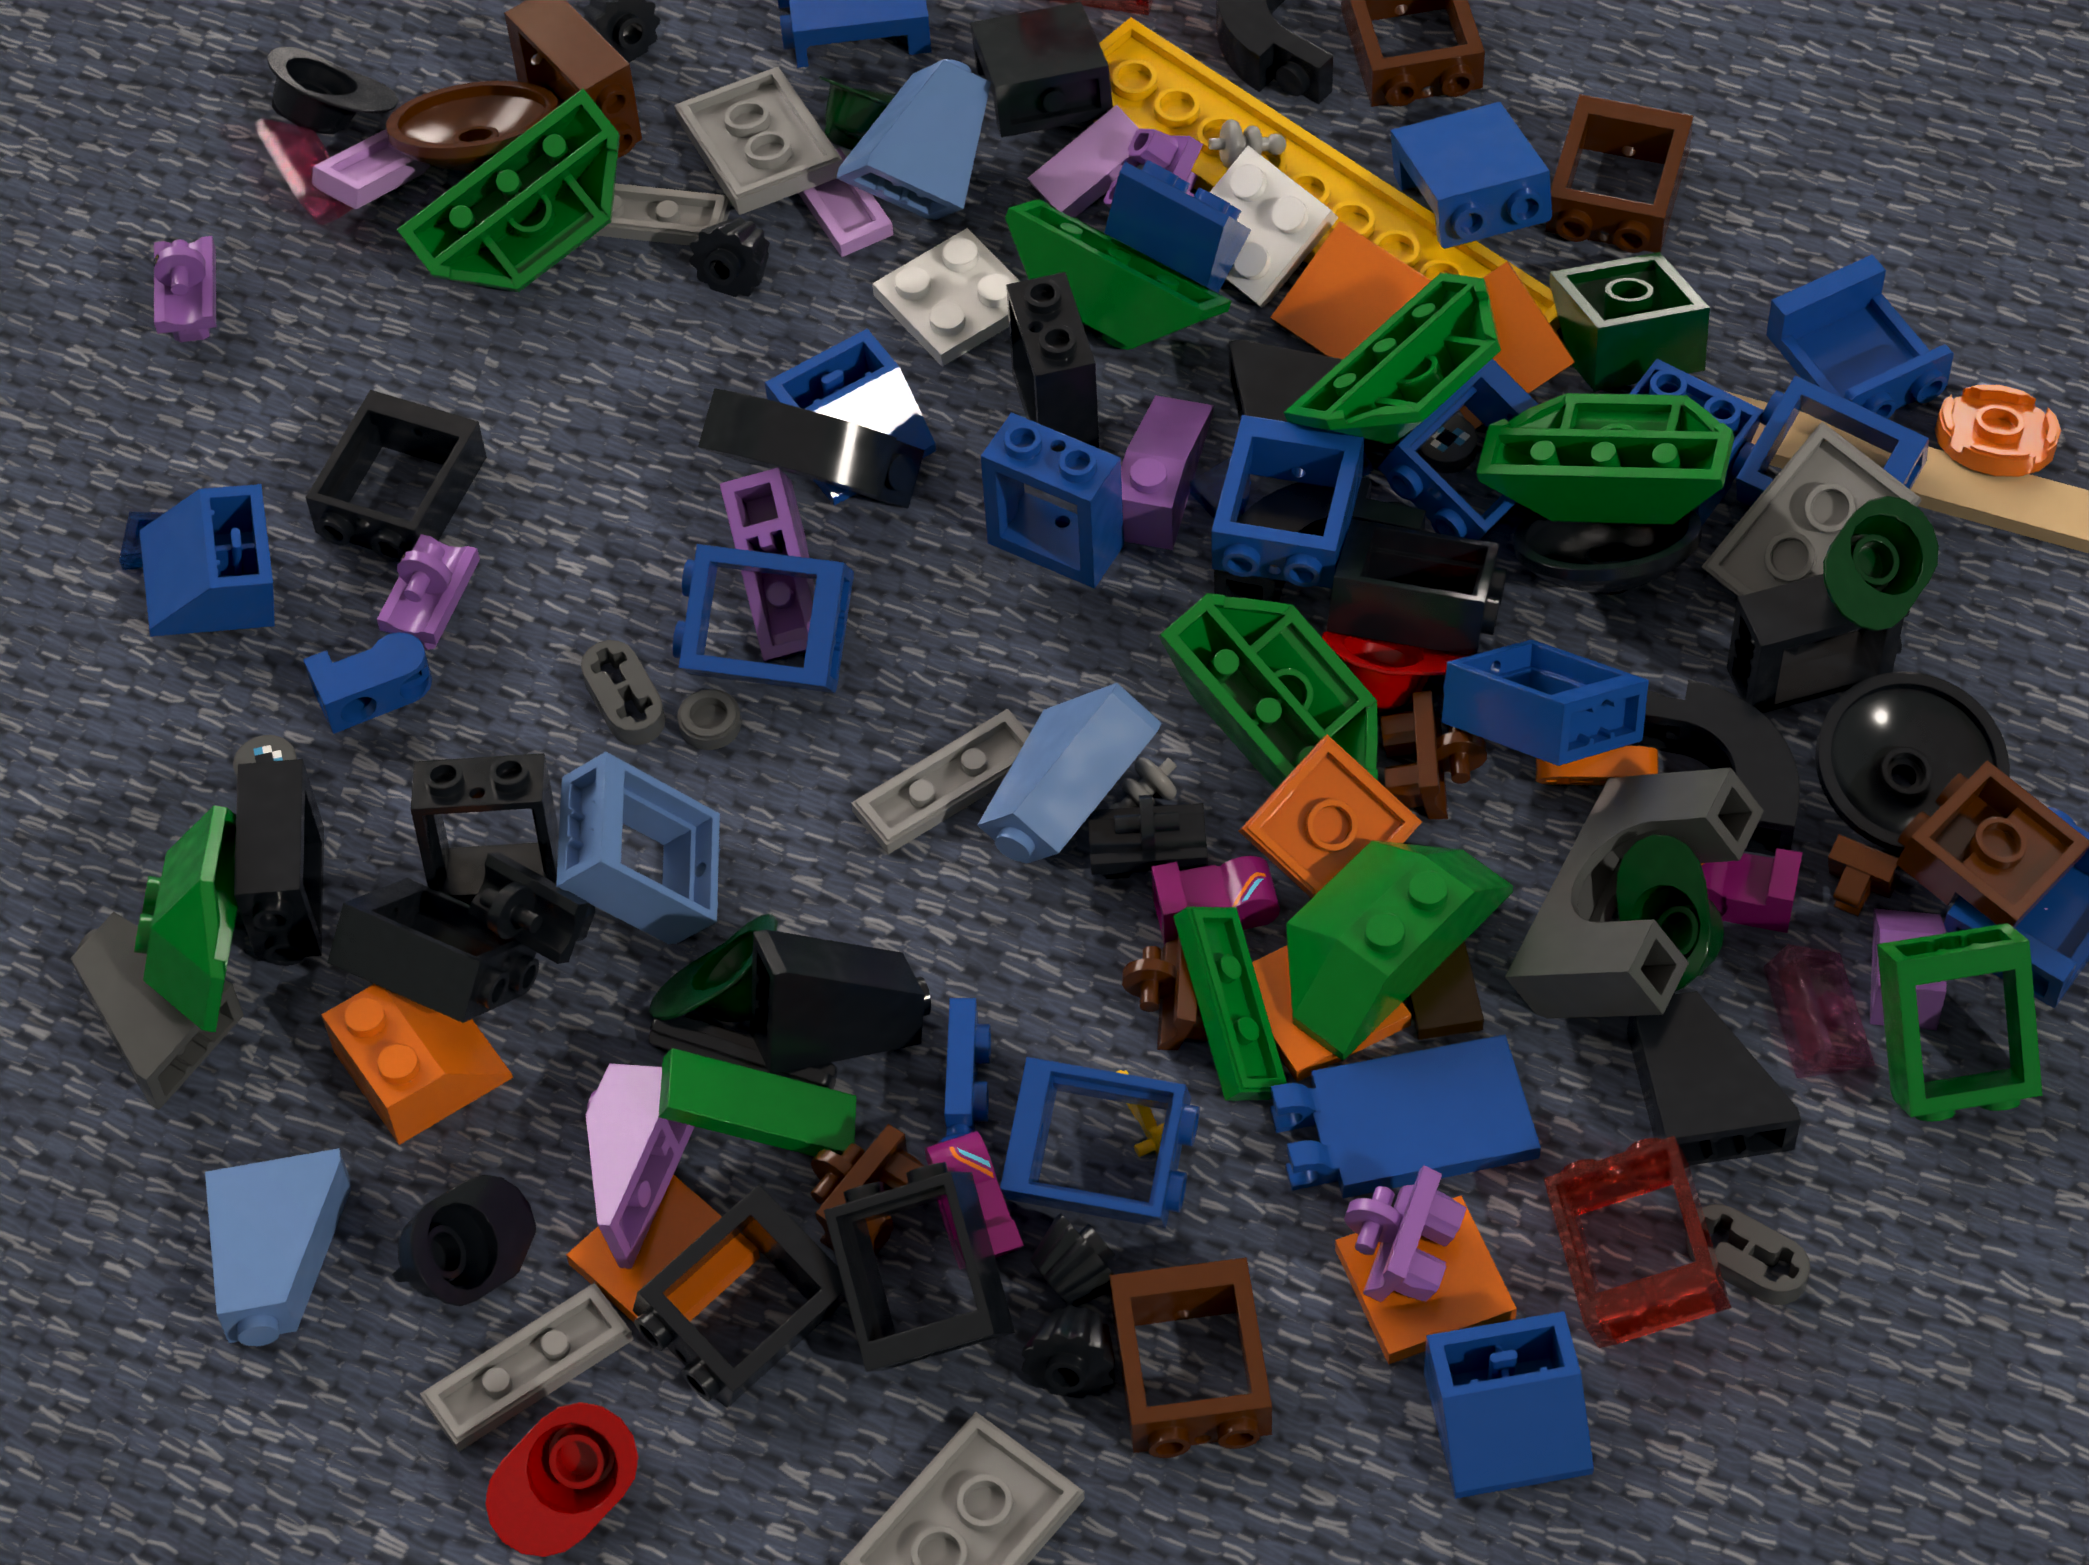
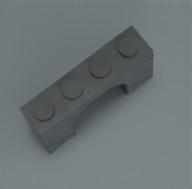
M1732 768L1608 778L1505 975V978L1535 1014L1546 1019L1664 1014L1689 962L1654 919L1609 922L1618 907L1616 895L1617 872L1626 852L1637 841L1651 835L1675 837L1690 847L1700 863L1740 861L1764 810Z

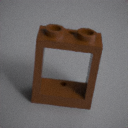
M526 0L506 11L504 14L518 82L531 83L548 89L556 96L558 107L584 88L619 132L618 158L629 153L635 143L642 140L630 64L566 0Z
M1341 0V12L1371 107L1386 104L1405 106L1416 99L1439 95L1459 97L1471 90L1483 88L1485 51L1468 0ZM1440 9L1447 10L1458 46L1383 58L1372 21ZM1431 86L1429 89L1422 90L1424 87Z
M1579 94L1551 186L1552 218L1546 222V232L1559 234L1564 239L1573 242L1587 239L1613 244L1623 251L1630 253L1642 251L1661 253L1690 151L1694 115ZM1583 149L1665 164L1654 203L1648 204L1571 189ZM1600 231L1607 232L1609 235H1604Z
M1247 1257L1109 1275L1111 1307L1133 1453L1149 1451L1150 1455L1157 1458H1172L1186 1453L1191 1445L1219 1442L1221 1447L1240 1449L1255 1444L1259 1441L1260 1436L1272 1435V1403ZM1235 1313L1249 1394L1147 1407L1135 1326Z

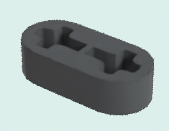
M616 640L598 642L588 648L581 662L584 682L587 691L611 733L618 741L627 745H642L657 738L663 731L666 720L663 704L659 693L635 652L629 645ZM611 663L615 669H620L622 682L614 685L608 673L605 671L601 672L600 667ZM632 700L637 710L641 714H646V719L635 722L631 716L627 717L624 703Z
M1723 1204L1707 1205L1699 1208L1691 1216L1685 1239L1686 1251L1691 1260L1698 1266L1751 1296L1772 1305H1786L1796 1301L1804 1293L1810 1274V1260L1805 1250L1795 1241L1735 1208ZM1719 1227L1730 1232L1728 1243L1721 1242L1716 1248L1705 1244L1707 1233L1714 1234ZM1779 1260L1787 1262L1790 1265L1788 1276L1782 1275L1776 1282L1765 1277L1767 1266L1774 1267Z

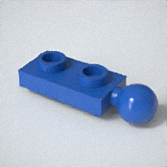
M950 998L944 1111L946 1136L938 1143L975 1132V1122H988V1081H977L978 1064H990L991 1026L990 1024H979L976 998Z

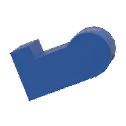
M397 632L388 634L379 639L373 648L333 663L327 650L303 659L312 690L333 734L419 700L429 691L432 683L424 645L417 637L409 633Z

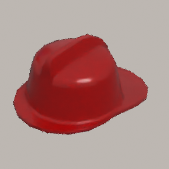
M1327 631L1322 636L1324 641L1377 700V713H1391L1406 708L1413 702L1412 693L1421 692L1430 675H1446L1448 661L1467 657V655Z
M584 1402L559 1406L541 1418L505 1456L489 1480L485 1504L490 1525L501 1541L521 1554L546 1557L566 1552L584 1539L624 1497L636 1477L639 1455L634 1435L616 1414L603 1406Z

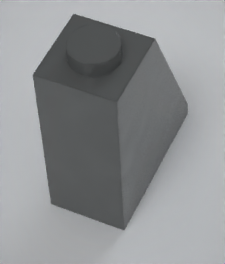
M113 912L98 929L91 930L83 937L71 960L83 989L147 1102L157 1110H160L244 1014L233 984L225 980L216 1033L202 1031L143 981L147 954L134 952L138 926Z

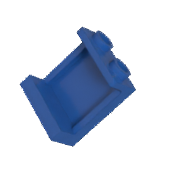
M778 0L779 9L790 8L791 14L780 15L783 48H795L797 68L808 67L807 48L815 45L906 35L909 55L931 52L926 0Z
M1501 102L1390 130L1394 176L1401 190L1413 187L1419 189L1435 214L1437 241L1442 248L1465 244L1551 220L1550 170Z
M1873 254L1772 299L1766 335L1798 375L1808 382L1887 419L1892 416L1896 409L1916 400L1919 403L1932 401L1948 385L1954 353L1946 344L1930 351L1883 296L1882 289L1886 269Z
M2048 807L2089 840V832L2076 826V823L2070 816L2059 809ZM2089 848L2070 871L2015 927L2018 932L2030 941L2034 997L2054 1009L2089 961ZM1961 896L1958 897L1948 911L1944 923L1947 933L1996 925ZM2002 972L1992 973L2003 979Z

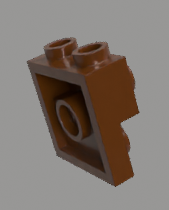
M1987 760L1969 779L1959 773L1950 781L1935 802L1940 808L1931 817L1924 811H1921L1907 825L1897 840L1905 848L1896 865L1947 906L1959 894L1996 925L2009 923L2015 928L2084 856L2089 848V840Z

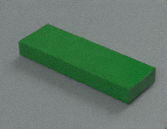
M1186 907L1175 914L1173 918L1225 1101L1272 1099L1271 1086L1287 1084L1237 908Z
M671 1048L664 1056L662 1063L658 1117L814 1157L823 1149L842 1155L847 1147L855 1141L857 1096Z

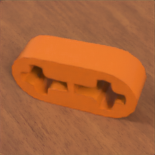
M1624 746L1560 766L1536 758V782L1547 785H1605L1608 778L1658 774V750L1645 746Z

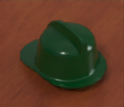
M820 76L819 79L830 83L825 113V135L831 143L853 150L896 94L850 88Z
M1884 496L1870 499L1851 515L1829 546L1823 561V579L1828 595L1842 616L1856 626L1873 631L1894 627L1906 616L1920 593L1930 582L1938 565L1939 545L1934 528L1922 510L1901 498Z
M1651 835L1637 841L1624 855L1617 872L1616 895L1619 920L1654 919L1689 962L1675 990L1678 991L1684 989L1697 976H1702L1704 970L1715 961L1723 944L1724 926L1722 916L1714 903L1708 899L1706 880L1701 863L1688 845L1673 836Z
M772 914L761 915L753 919L725 943L691 962L673 975L652 999L649 1008L652 1016L655 1019L668 1020L682 1016L698 1007L723 1022L750 1020L753 932L761 930L776 931L777 919Z

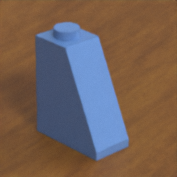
M950 59L940 60L931 66L913 73L840 165L836 178L926 219L937 220L964 209L991 82L971 73V68L968 65Z
M1118 683L1044 709L977 826L995 841L997 849L1003 855L1012 860L1027 864L1059 854L1154 737L1162 723Z
M340 1148L205 1172L216 1313L228 1343L240 1342L247 1346H263L276 1341L279 1334L297 1331L351 1191L350 1177Z

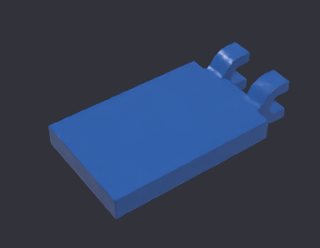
M1506 1035L1311 1071V1088L1298 1083L1271 1086L1274 1106H1270V1113L1276 1133L1315 1125L1320 1142L1307 1140L1287 1144L1290 1163H1286L1285 1168L1292 1191L1338 1181L1342 1198L1373 1193L1378 1186L1392 1189L1415 1184L1418 1172L1424 1165L1441 1173V1178L1538 1159L1540 1157L1541 1146Z

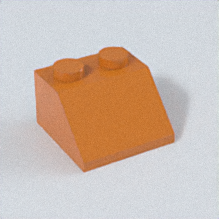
M376 984L371 985L321 1014L334 1053L399 1145L513 1078L510 1070L473 1019L462 1023Z

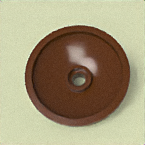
M482 81L450 86L416 97L397 108L389 116L386 123L388 140L394 148L411 159L442 169L472 173L558 107L556 96L548 89L525 82Z

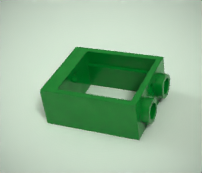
M2009 923L1877 944L1890 1090L1893 1100L1910 1117H1915L1921 1121H1942L1952 1118L1955 1115V1110L1980 1106L1983 1109L1992 1111L2009 1110L2018 1107L2021 1104V1099L2043 1096L2030 941ZM2002 972L2011 1068L1924 1082L1916 985Z

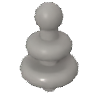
M1233 119L1223 123L1219 138H1210L1208 142L1210 150H1219L1220 159L1227 168L1231 167L1248 145L1260 155L1265 151L1272 155H1279L1286 148V140L1282 135L1274 133L1268 137H1262L1259 128L1254 125L1248 126L1242 133L1240 124Z
M1138 758L1135 761L1134 767L1142 779L1139 782L1131 778L1124 780L1122 790L1126 797L1121 802L1111 805L1109 809L1139 807V795H1153L1156 793L1165 800L1174 799L1177 790L1167 776L1177 767L1170 758H1167L1158 767L1148 758ZM1152 797L1153 806H1155V800Z

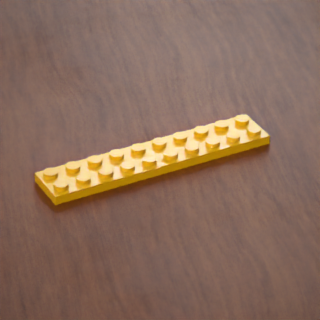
M1132 17L1099 43L1109 65L1113 107L1118 105L1139 129H1155L1168 135L1191 136L1203 144L1191 169V172L1198 176L1193 186L1194 189L1197 190L1200 187L1210 192L1229 169L1223 165L1219 150H1210L1208 146L1210 138H1219L1221 127L1227 120L1233 119L1237 121L1242 128V133L1245 128L1254 125L1259 128L1262 137H1268L1270 134L1277 133L1285 138L1286 148L1284 152L1279 155H1272L1265 151L1261 153V156L1338 216L1336 222L1304 259V262L1307 264L1313 259L1339 221L1431 281L1440 273L1483 278L1507 262V260L1478 241L1442 248L1437 241L1436 220L1433 212ZM1510 263L1556 332L1561 325L1551 289Z

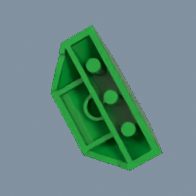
M582 88L400 226L397 231L435 278L520 292L612 222L620 140L619 132L584 88Z
M1040 199L1008 208L1005 220L1028 279L1066 272L1082 324L1084 323L1101 332L1103 340L1112 346L1127 350L1134 349L1226 313L1230 308L1232 301L1088 224L1057 210L1056 207Z
M1440 273L1283 412L1287 422L1364 437V440L1392 445L1406 437L1412 429L1430 416L1501 351L1489 291L1484 278Z
M1565 393L1525 410L1510 421L1504 418L1489 424L1476 475L1479 482L1550 521L1673 525L1723 488L1735 437L1730 427L1720 423L1710 412L1687 395Z
M1207 593L1158 636L1190 694L1275 789L1322 737L1327 734L1378 780V769H1376L1378 744L1377 700L1293 604L1225 597V595Z
M216 805L166 852L162 876H148L134 949L135 953L147 954L143 981L202 1031L215 1033L238 910L234 897L236 815L227 807Z
M1372 840L1286 923L1293 1024L1344 1061L1513 893V885L1461 849Z

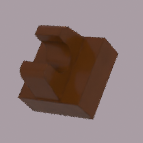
M1838 834L1828 856L1829 874L1840 878L1833 895V899L1836 900L1834 907L1858 917L1871 891L1890 899L1900 879V867L1896 865L1898 858Z

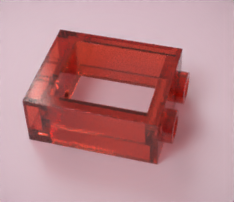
M1675 1136L1665 1139L1647 1138L1631 1144L1625 1152L1598 1161L1593 1159L1578 1160L1566 1165L1560 1173L1543 1178L1583 1323L1598 1348L1620 1344L1732 1308L1689 1163ZM1673 1185L1696 1262L1601 1291L1579 1215Z

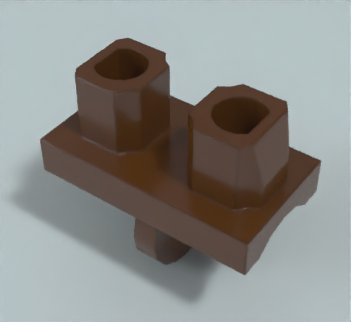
M1432 691L1412 693L1414 710L1381 717L1382 738L1387 758L1417 754V763L1385 767V788L1407 808L1425 806L1429 820L1448 819L1445 772L1451 773V780L1454 783H1467L1470 780V771L1479 768L1487 760L1486 742L1482 737L1449 725L1448 733L1442 735L1441 721L1435 717Z
M1179 935L1175 940L1166 942L1163 952L1161 948L1156 946L1145 947L1142 959L1129 962L1124 967L1122 986L1125 991L1140 998L1139 1007L1141 1010L1154 1012L1159 1009L1157 1050H1179L1186 1038L1208 1041Z
M888 1124L866 1151L858 1145L851 1143L842 1155L823 1149L812 1159L811 1167L820 1179V1182L810 1192V1195L821 1205L815 1212V1215L825 1231V1234L820 1239L822 1244L834 1251L824 1210L845 1204L844 1191L874 1182H883L885 1191L909 1184L906 1173L924 1166L914 1156L907 1153L905 1133ZM891 1216L866 1222L875 1256L889 1240L894 1229Z

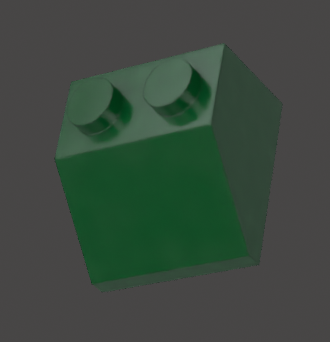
M1660 252L1550 272L1549 283L1565 345L1575 360V363L1572 365L1593 391H1618L1625 388L1626 385L1638 383L1656 359L1688 374L1705 371L1710 307Z

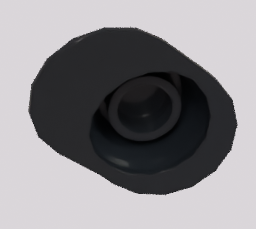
M278 47L272 49L267 57L269 68L276 75L272 108L277 114L305 131L332 135L344 130L358 112L370 114L386 113L395 109L399 99L396 93L385 84L339 67L315 53L296 47Z
M481 1175L463 1181L427 1203L403 1228L398 1242V1261L400 1267L392 1274L394 1280L397 1282H408L421 1295L438 1299L445 1304L460 1307L479 1300L520 1272L536 1233V1223L529 1202L518 1187L502 1177Z

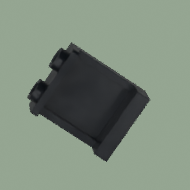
M1081 2L970 22L976 69L980 76L985 75L986 79L991 82L990 89L994 98L997 128L1001 138L1097 120L1113 108L1109 65Z

